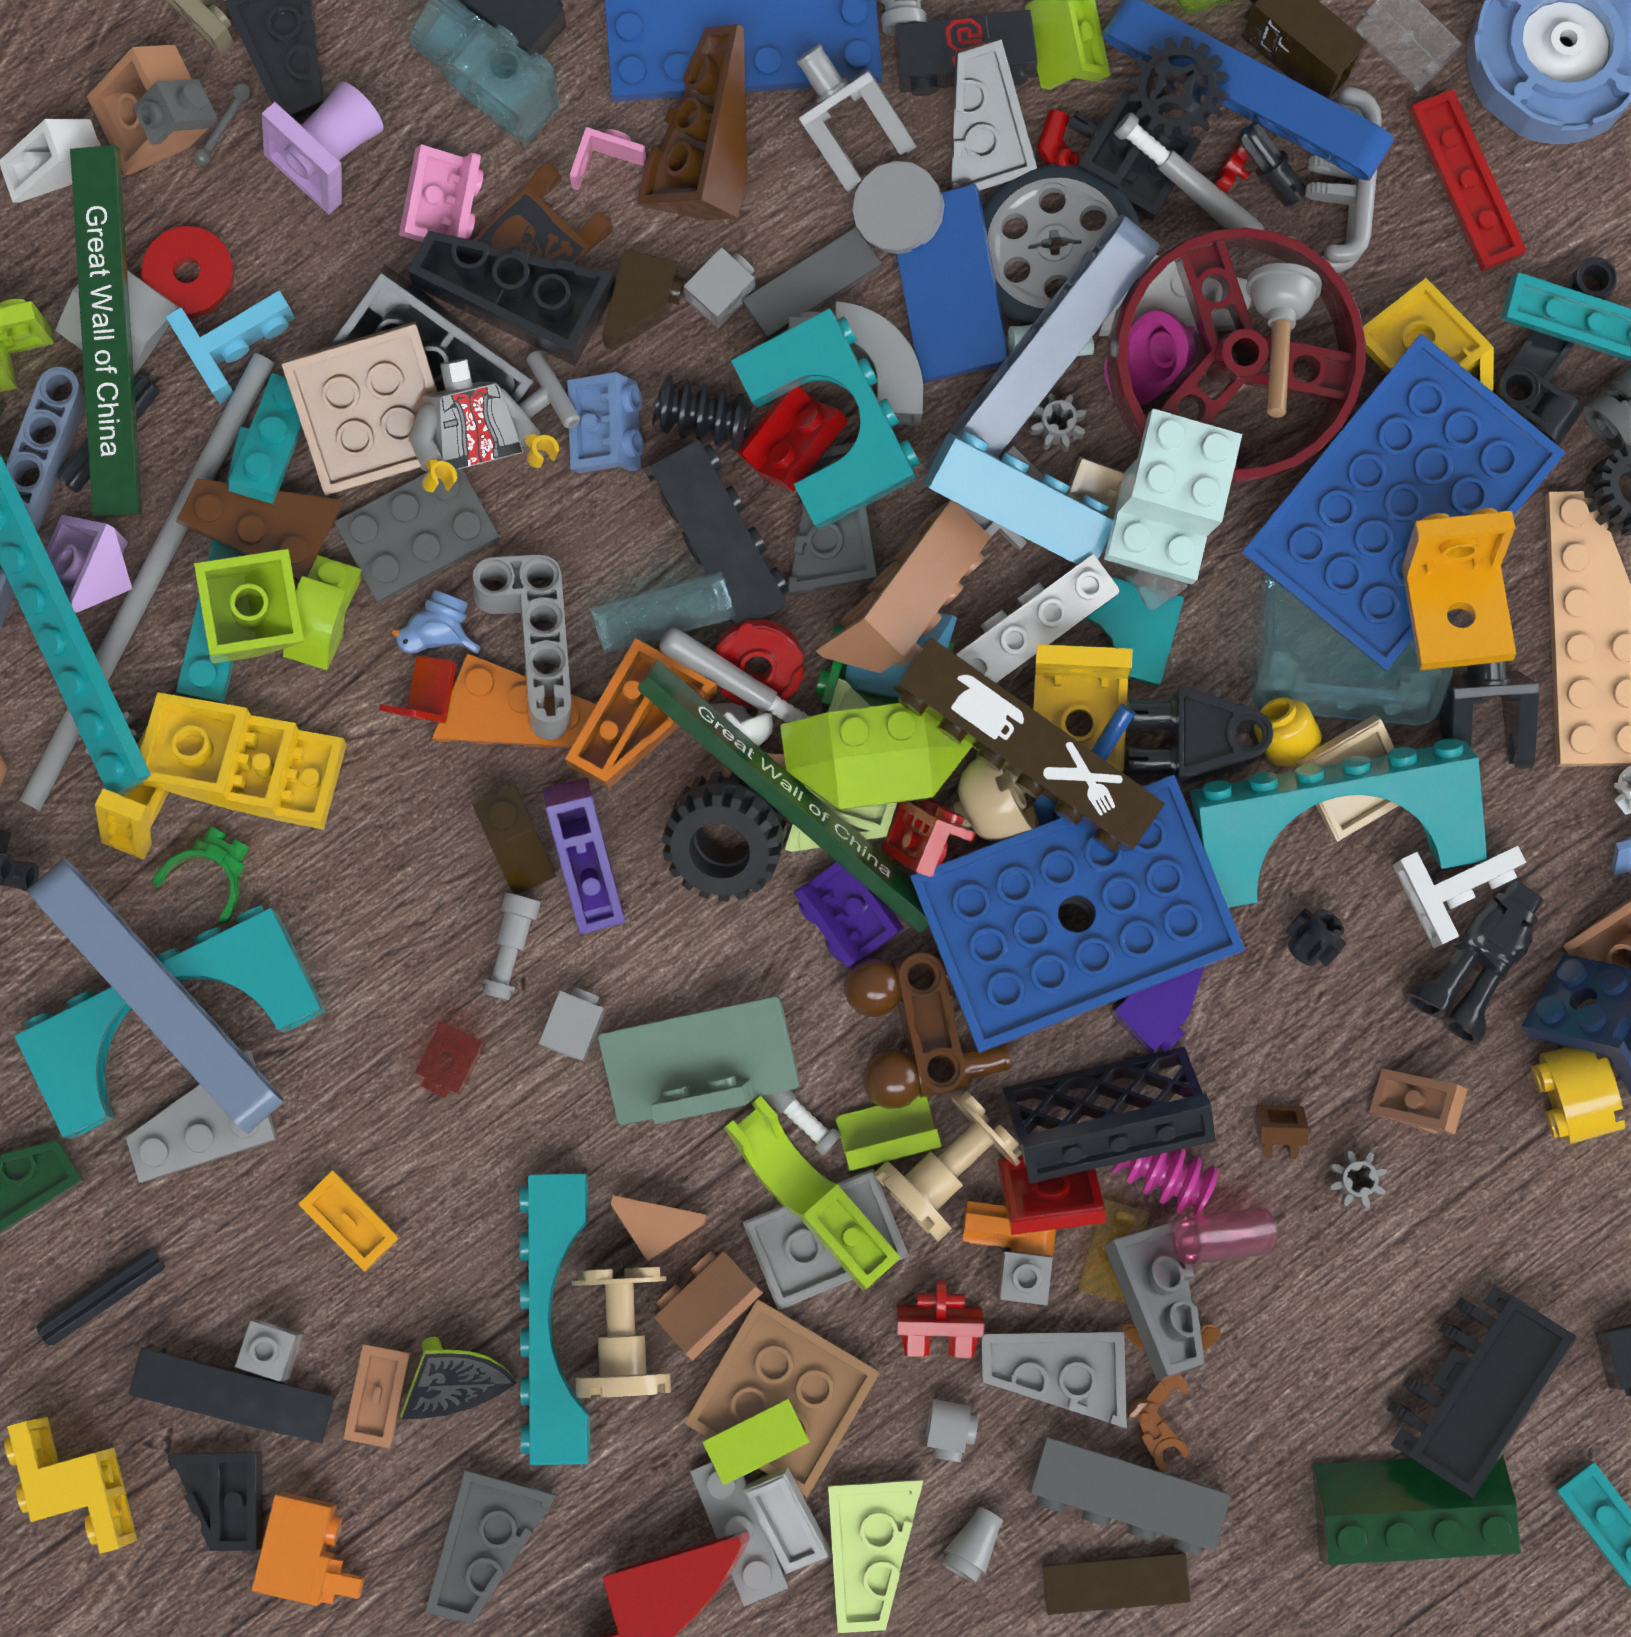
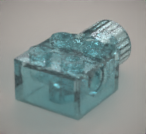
M434 0L424 10L414 25L409 44L436 65L460 96L525 146L531 142L560 107L553 66L540 54L533 52L529 55L517 46L519 43L517 38L505 27L499 24L495 28L457 0Z

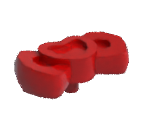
M1238 140L1215 175L1217 179L1213 182L1224 193H1227L1232 187L1236 176L1246 181L1251 174L1242 168L1249 156Z

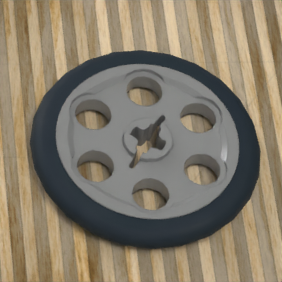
M1049 164L1037 167L1011 181L1005 182L989 197L982 209L1001 310L1004 315L1024 325L1029 326L1033 324L1052 300L1045 294L1048 284L1056 279L1067 281L1117 217L1124 214L1140 227L1138 216L1131 202L1119 188L1116 189L1102 180L1077 169L1078 166L1076 165L1063 167L1058 164ZM1052 192L1060 193L1066 198L1062 210L1052 214L1041 209L1040 204L1044 196ZM1091 210H1099L1106 215L1105 225L1097 231H1088L1081 226L1083 215ZM1020 218L1028 224L1027 232L1019 239H1009L1003 234V227L1010 219ZM1060 237L1061 243L1067 246L1060 247L1059 255H1051L1050 249L1044 247L1051 245L1052 238ZM1016 261L1025 262L1030 266L1029 276L1019 283L1011 282L1005 277L1007 267Z

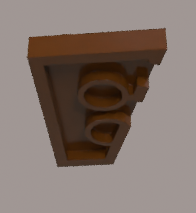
M197 478L177 517L176 523L243 556L288 549L293 579L298 583L302 576L307 577L344 500L278 491L274 504L229 492V483Z

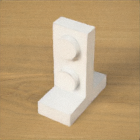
M1516 846L1436 885L1433 884L1418 852L1393 864V867L1433 948H1436L1459 937L1443 904L1444 902H1447L1449 908L1452 909L1475 898L1476 896L1472 889L1488 882L1491 889H1495L1518 878L1514 869L1525 864L1526 861L1519 847Z

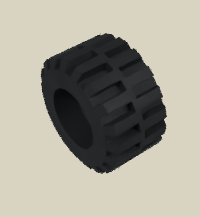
M722 771L712 772L708 781L703 776L694 779L691 788L686 785L680 792L678 800L675 801L662 837V843L665 844L663 849L664 860L672 861L669 871L674 878L680 875L684 878L682 882L683 887L689 891L693 887L701 890L699 893L700 897L708 899L710 894L718 895V901H729L730 895L735 894L738 900L748 897L750 889L757 893L764 887L766 879L770 880L772 878L786 840L787 821L782 820L783 815L734 772L731 771L729 778L723 777ZM713 823L729 825L737 829L745 837L748 845L737 849L718 846L708 839L702 827Z

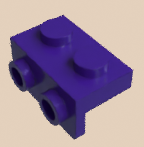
M837 861L812 881L794 891L799 900L800 911L804 917L818 926L826 938L825 943L831 955L838 961L843 962L846 967H851L857 962L864 960L905 929L891 908Z

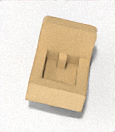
M1079 456L1068 484L1070 488L1067 494L1080 501L1087 494L1110 506L1107 515L1113 519L1124 472Z

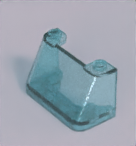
M1263 574L1254 674V702L1258 707L1263 708L1268 702L1276 698L1285 697L1298 699L1306 703L1313 716L1366 720L1375 714L1381 718L1382 722L1406 725L1429 723L1438 716L1453 674V667L1419 671L1413 638L1389 669L1384 671L1268 575ZM1450 611V612H1448L1447 617H1448L1449 622L1452 624L1451 611Z

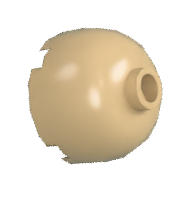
M978 758L969 763L962 772L958 784L960 801L954 803L955 812L965 817L962 823L968 828L972 826L980 838L991 843H998L1039 827L1034 806L1025 809L1027 807L1024 796L1026 792L1014 783L1018 778L1004 767L1000 771H996Z

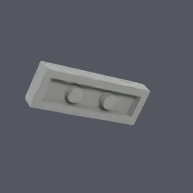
M712 1462L690 1470L716 1538L719 1539L745 1530L748 1531L750 1540L731 1573L744 1607L789 1588L775 1551L743 1492L747 1484L745 1477L742 1476L723 1486Z

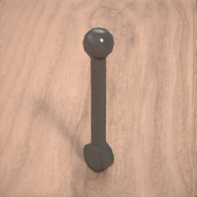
M238 84L233 88L234 99L204 146L194 151L193 159L198 165L204 166L210 162V152L241 104L251 100L252 93L246 84Z

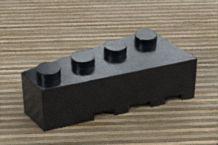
M428 231L407 270L412 284L422 291L573 366H576L608 306L616 283L615 274L612 271L599 268L596 271L576 266V263L559 259L552 261L530 256V253L512 249V251L493 248L489 247L487 243Z
M698 439L645 466L643 470L650 482L655 479L662 490L659 492L662 504L670 518L672 517L676 524L680 523L684 530L681 532L684 542L698 565H703L706 571L703 573L731 625L734 626L745 620L762 619L787 605L783 594L788 592L789 589L776 567L771 570L768 569L761 556V553L767 551L756 528L752 526L747 529L741 519L739 512L745 510L736 490L732 485L725 488L721 482L717 471L723 469L714 449L710 444L703 447Z

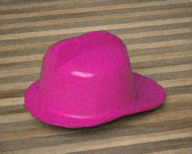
M1151 310L1142 315L1131 326L1128 335L1127 365L1132 389L1140 406L1156 399L1180 376L1188 372L1195 361L1196 344L1194 337L1198 331L1195 327L1186 326L1172 314L1163 310ZM1106 357L1105 364H1104L1105 381H1106L1107 386H1108V388H1109V390H1110V392H1111L1110 383H1109V378H1108V373H1107V357Z

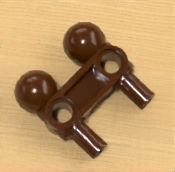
M938 951L916 953L909 957L891 960V963L880 958H866L857 962L848 971L845 978L844 994L849 1005L856 1012L867 1017H880L890 1013L898 1005L908 1054L900 1050H885L876 1054L867 1063L863 1073V1086L868 1097L876 1105L885 1109H901L910 1105L918 1096L923 1098L963 1090L967 1088L971 1078L1011 1069L1006 1044L982 1053H978L977 1048L964 1050L961 1046L949 992L951 991L952 984ZM922 967L929 973L930 985L928 989L917 990L910 985L908 981L910 968ZM932 1058H940L948 1064L950 1075L945 1083L935 1082L929 1077L927 1065Z

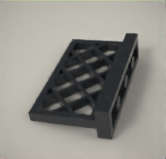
M1185 1047L1168 1050L1166 1053L1163 1051L1003 1088L1005 1103L1024 1159L1029 1184L1216 1141L1212 1106L1207 1093L1203 1094ZM1180 1066L1179 1072L1173 1079L1156 1074L1160 1069ZM1124 1077L1134 1080L1127 1089L1111 1084L1114 1080ZM1146 1085L1162 1089L1155 1099L1139 1094ZM1076 1088L1089 1090L1081 1100L1065 1095L1069 1090ZM1175 1094L1186 1097L1169 1102ZM1101 1095L1117 1100L1109 1110L1094 1105V1102ZM1032 1098L1042 1100L1035 1110L1017 1104L1019 1101ZM1129 1104L1140 1108L1136 1110L1123 1112L1129 1106ZM1055 1105L1071 1110L1063 1120L1047 1115ZM1083 1115L1094 1118L1077 1123ZM1037 1125L1048 1129L1044 1131L1031 1133L1037 1127Z

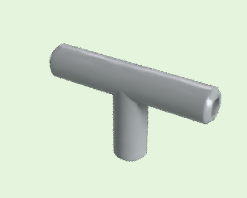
M541 351L531 352L526 361L541 387L518 405L529 418H532L551 403L565 428L577 426L580 417Z

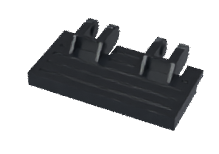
M1495 1285L1483 1303L1500 1313L1497 1319L1464 1298L1460 1297L1455 1304V1308L1459 1310V1313L1489 1330L1481 1344L1453 1324L1443 1322L1438 1330L1442 1335L1473 1354L1470 1359L1453 1348L1433 1378L1432 1383L1448 1393L1446 1398H1443L1410 1376H1408L1403 1384L1410 1394L1418 1399H1423L1438 1409L1429 1424L1413 1414L1409 1408L1401 1403L1392 1401L1387 1408V1411L1421 1433V1436L1417 1438L1401 1427L1391 1446L1471 1499L1475 1498L1577 1340L1576 1335Z

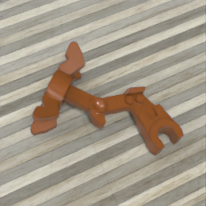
M1211 1323L1202 1324L1200 1327L1202 1346L1205 1351L1221 1336V1331ZM1122 1324L1121 1329L1131 1343L1140 1351L1143 1350L1144 1346L1135 1324ZM1180 1374L1158 1381L1145 1398L1136 1399L1128 1410L1129 1417L1137 1416L1143 1432L1140 1436L1154 1463L1163 1472L1169 1470L1167 1464L1162 1459L1163 1451L1166 1448L1176 1447L1184 1458L1189 1456L1185 1443L1158 1415L1159 1407L1174 1388H1177L1184 1394L1189 1392L1188 1384Z

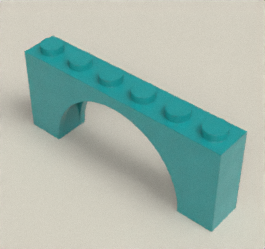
M1444 739L1436 742L1433 747L1417 750L1409 747L1395 748L1389 751L1388 755L1372 758L1351 756L1343 759L1342 763L1328 766L1306 764L1298 767L1295 772L1279 775L1270 772L1257 773L1252 775L1249 780L1234 783L1213 781L1205 784L1201 789L1190 790L1194 824L1228 908L1258 902V878L1263 860L1277 835L1289 822L1316 804L1343 796L1365 795L1378 797L1398 804L1408 810L1421 822L1426 834L1429 852L1441 869L1487 861L1479 757L1466 741Z
M262 906L252 908L236 918L239 924L223 932L220 927L210 929L194 938L195 946L179 953L177 948H174L156 956L179 982L194 979L213 980L230 984L244 991L266 1011L277 1030L283 1033L326 1013L278 912L272 908L265 911ZM112 986L97 995H94L93 991H87L70 999L67 1002L69 1009L53 1017L50 1012L33 1017L24 1023L26 1030L14 1036L63 1138L75 1139L115 1118L107 1094V1056L115 1032L132 1008Z

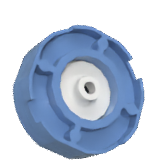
M1485 0L1470 29L1466 52L1470 81L1484 108L1519 136L1541 143H1577L1596 137L1609 130L1631 105V0Z

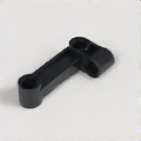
M1592 257L1579 265L1564 287L1606 300L1617 283V272L1608 260L1601 257ZM1582 276L1594 277L1600 284V291L1589 290L1584 285ZM1533 330L1493 386V393L1559 446L1583 412V407L1571 394L1555 387L1548 381L1575 343ZM1514 383L1519 385L1523 389L1525 399H1512L1506 392V384Z

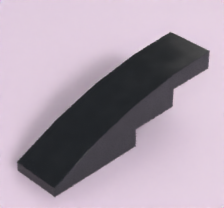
M144 1347L140 1349L128 1394L131 1396L321 1444L335 1399L331 1394L288 1385L282 1381L239 1372L233 1368Z

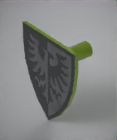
M429 1337L422 1342L423 1355L400 1417L401 1419H424L465 1411L497 1397L517 1384V1381L505 1366L492 1358L471 1351L443 1350L438 1337Z

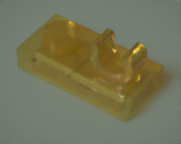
M1103 1199L1106 1210V1223L1096 1224L1077 1290L1124 1304V1296L1104 1245L1112 1240L1145 1231L1150 1213Z

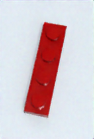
M1454 89L1413 104L1409 110L1411 118L1481 273L1523 257L1527 252Z

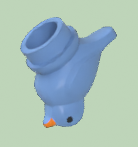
M433 590L430 600L426 599L425 610L416 612L410 618L406 627L392 631L398 647L408 654L418 653L427 648L448 645L463 646L476 654L481 649L477 643L466 635L461 625L467 617L464 613L468 603Z

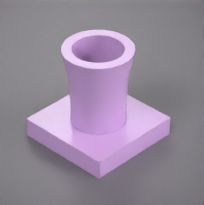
M340 81L321 106L302 125L296 122L276 102L269 106L262 113L264 156L329 215L342 203V166L339 160L362 143L383 131V123L373 105L359 90L347 82Z

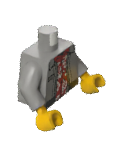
M467 359L453 360L440 364L445 390L422 396L421 408L418 409L409 436V441L421 469L428 471L422 481L423 488L426 491H435L438 486V478L444 483L445 490L449 491L456 482V470L523 453L522 446L530 448L527 460L532 467L540 468L544 461L542 455L537 450L545 451L550 459L555 461L559 452L557 441L549 435H540V431L527 414L496 382L472 383Z

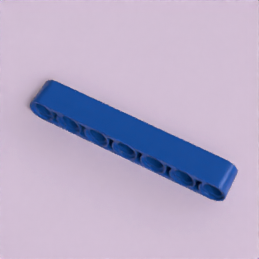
M1122 0L1101 34L1103 39L1116 49L1136 60L1141 59L1146 62L1152 59L1148 47L1153 45L1159 51L1165 50L1166 38L1171 37L1177 46L1181 47L1184 37H1190L1194 41V50L1204 42L1211 48L1208 58L1218 55L1224 61L1216 71L1226 72L1230 76V81L1220 85V89L1226 91L1230 98L1225 101L1218 100L1217 103L1254 123L1260 124L1265 129L1362 180L1370 181L1395 140L1389 132L1379 125L1143 0ZM1176 59L1172 61L1174 65L1186 67L1191 62L1193 64L1196 63V61L1191 59ZM1208 85L1203 87L1202 95L1204 96L1207 95Z

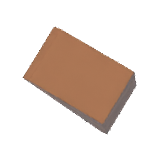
M614 1195L612 1197L611 1206L647 1261H651L706 1224L707 1215Z

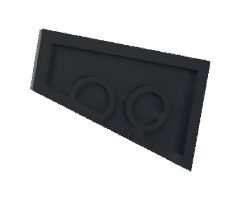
M312 0L224 1L272 104L276 102L294 120L316 111L323 103Z

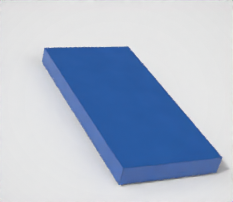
M976 184L942 192L945 204L943 219L934 237L925 245L921 244L917 248L911 249V252L897 254L913 346L921 369L923 384L1001 366L1010 354L981 198Z

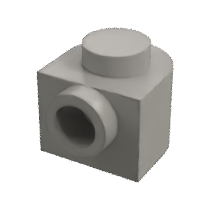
M932 1399L923 1446L934 1448L933 1458L961 1462L966 1444L974 1445L978 1427V1416L970 1415V1405Z

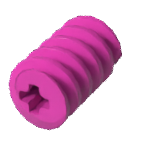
M1185 1148L1172 1151L1170 1154L1166 1152L1114 1164L1110 1172L1113 1175L1124 1167L1129 1168L1126 1183L1130 1185L1141 1176L1144 1177L1143 1193L1145 1194L1150 1193L1157 1186L1161 1187L1160 1203H1166L1173 1196L1178 1197L1176 1206L1178 1214L1182 1213L1190 1205L1193 1206L1192 1222L1201 1213L1213 1193L1219 1169L1212 1165L1201 1174L1202 1158L1198 1156L1193 1157L1184 1164Z

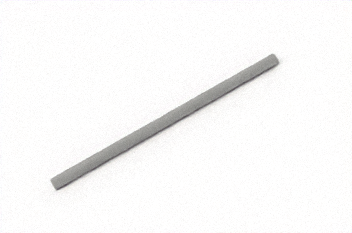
M253 354L135 578L132 590H129L95 655L107 682L188 528L176 523V520L197 478L214 481L238 435L239 428L242 427L274 366L271 360L260 354ZM68 708L19 799L20 802L39 811L80 736Z

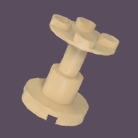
M967 1091L960 1098L955 1095L952 1101L972 1125L938 1158L930 1151L905 1176L888 1161L873 1174L882 1186L885 1185L891 1191L890 1195L928 1234L930 1233L937 1242L952 1229L937 1210L963 1186L957 1178L991 1145L1015 1166L1020 1164L1018 1157L1022 1154L1018 1148L1019 1144L1001 1125L992 1130L987 1124L990 1120L984 1114L986 1112L985 1109Z
M660 1267L624 1269L625 1278L613 1279V1269L577 1271L578 1281H572V1286L605 1284L607 1337L598 1338L599 1375L576 1377V1397L591 1398V1395L623 1397L658 1394V1392L671 1393L670 1372L647 1373L645 1335H636L633 1283L666 1281V1276H660Z

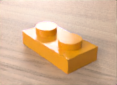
M333 1170L299 1203V1206L364 1272L368 1271L400 1239L387 1223Z

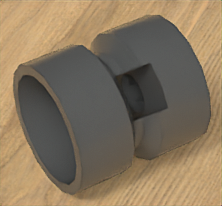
M1631 364L1610 383V390H1602L1583 408L1582 412L1590 429L1600 440L1615 450H1621L1631 444Z

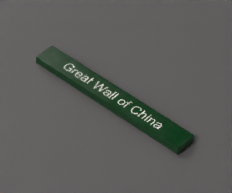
M116 145L71 148L70 158L92 515L95 518L142 515L120 148Z
M658 659L648 668L637 687L644 696L914 929L922 933L929 926L909 876Z

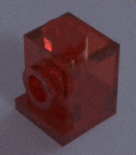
M440 1021L415 1073L424 1077L420 1086L444 1098L447 1097L450 1090L461 1095L486 1045ZM444 1053H451L455 1058L453 1068L447 1071L441 1070L438 1065L440 1056Z

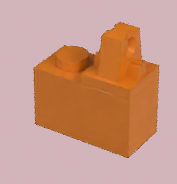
M280 1492L274 1496L252 1591L318 1606L321 1603L333 1604L335 1594L355 1599L361 1597L365 1577L341 1571L343 1560L334 1558V1553L326 1552L328 1545H336L342 1518L335 1516L338 1504L286 1492Z

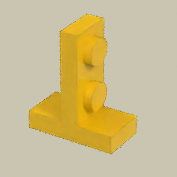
M147 727L137 744L139 750H141ZM140 783L123 796L103 788L95 803L101 843L144 860L152 846L150 828L169 792Z

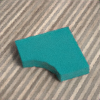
M1111 577L1118 586L1119 593L1083 620L1097 626L1110 640L1112 648L1133 649L1132 668L1128 679L1159 687L1184 597Z

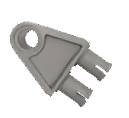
M819 44L800 56L796 62L818 94L814 103L799 112V120L847 192H850L858 187V183L862 181V178L827 123V120L832 117L831 107L849 95L854 101L863 97L900 155L904 152H911L917 146L869 68L866 67L850 79H847V77L841 78L822 49V45Z

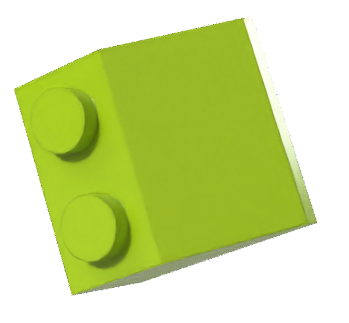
M288 549L194 563L212 664L259 657L304 643Z

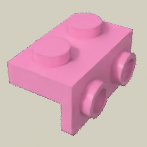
M422 144L415 148L399 235L423 242L428 231L469 239L475 224V215L470 213L473 197L479 193L483 181V171L479 169L481 155L471 152L467 156L461 157Z

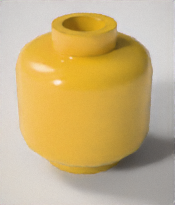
M1281 697L1263 706L1260 712L1267 716L1274 732L1272 742L1264 752L1271 763L1283 767L1297 766L1296 760L1307 756L1320 747L1322 733L1306 703L1298 699ZM1254 724V733L1258 741L1260 742L1262 738L1261 729L1256 724Z

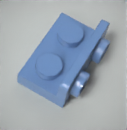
M616 372L567 380L568 398L580 417L578 425L569 428L570 470L577 473L616 467L629 471L640 470V456L643 453L644 443L639 432V411L642 407V396L637 382Z

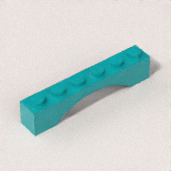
M528 1175V1185H520L519 1195L520 1213H528V1232L520 1233V1260L529 1261V1280H521L520 1307L521 1309H529V1328H521L520 1332L521 1357H529V1376L521 1377L520 1385L521 1406L529 1405V1425H521V1454H530V1465L588 1464L590 1462V1413L574 1394L561 1369L554 1346L551 1319L554 1289L561 1265L574 1240L588 1223V1175Z

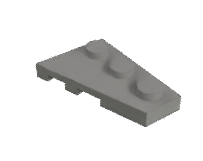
M251 1050L245 1051L244 1054L255 1065ZM200 1084L126 1137L139 1183H145L278 1140L270 1115L248 1134L227 1115Z
M1124 1332L984 1333V1337H981V1380L983 1383L1127 1429Z

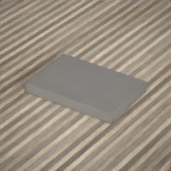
M874 1168L837 1183L901 1257L898 1261L909 1257L881 1185L873 1175L875 1173ZM785 1206L778 1207L743 1222L778 1310L853 1280L803 1221L791 1213Z

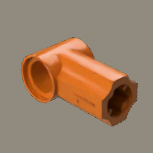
M967 1201L962 1241L984 1246L1011 1248V1252L1053 1257L1057 1229L1011 1235L1005 1206Z

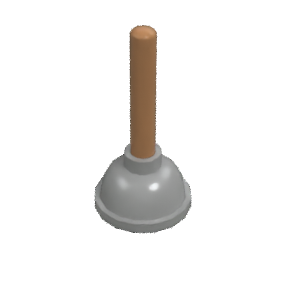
M1274 263L1256 268L1248 275L1246 291L1257 312L1268 320L1267 325L1272 329L1267 413L1274 418H1280L1286 414L1291 330L1295 327L1296 320H1299L1310 311L1314 301L1320 296L1322 281L1316 272L1308 267L1292 263Z

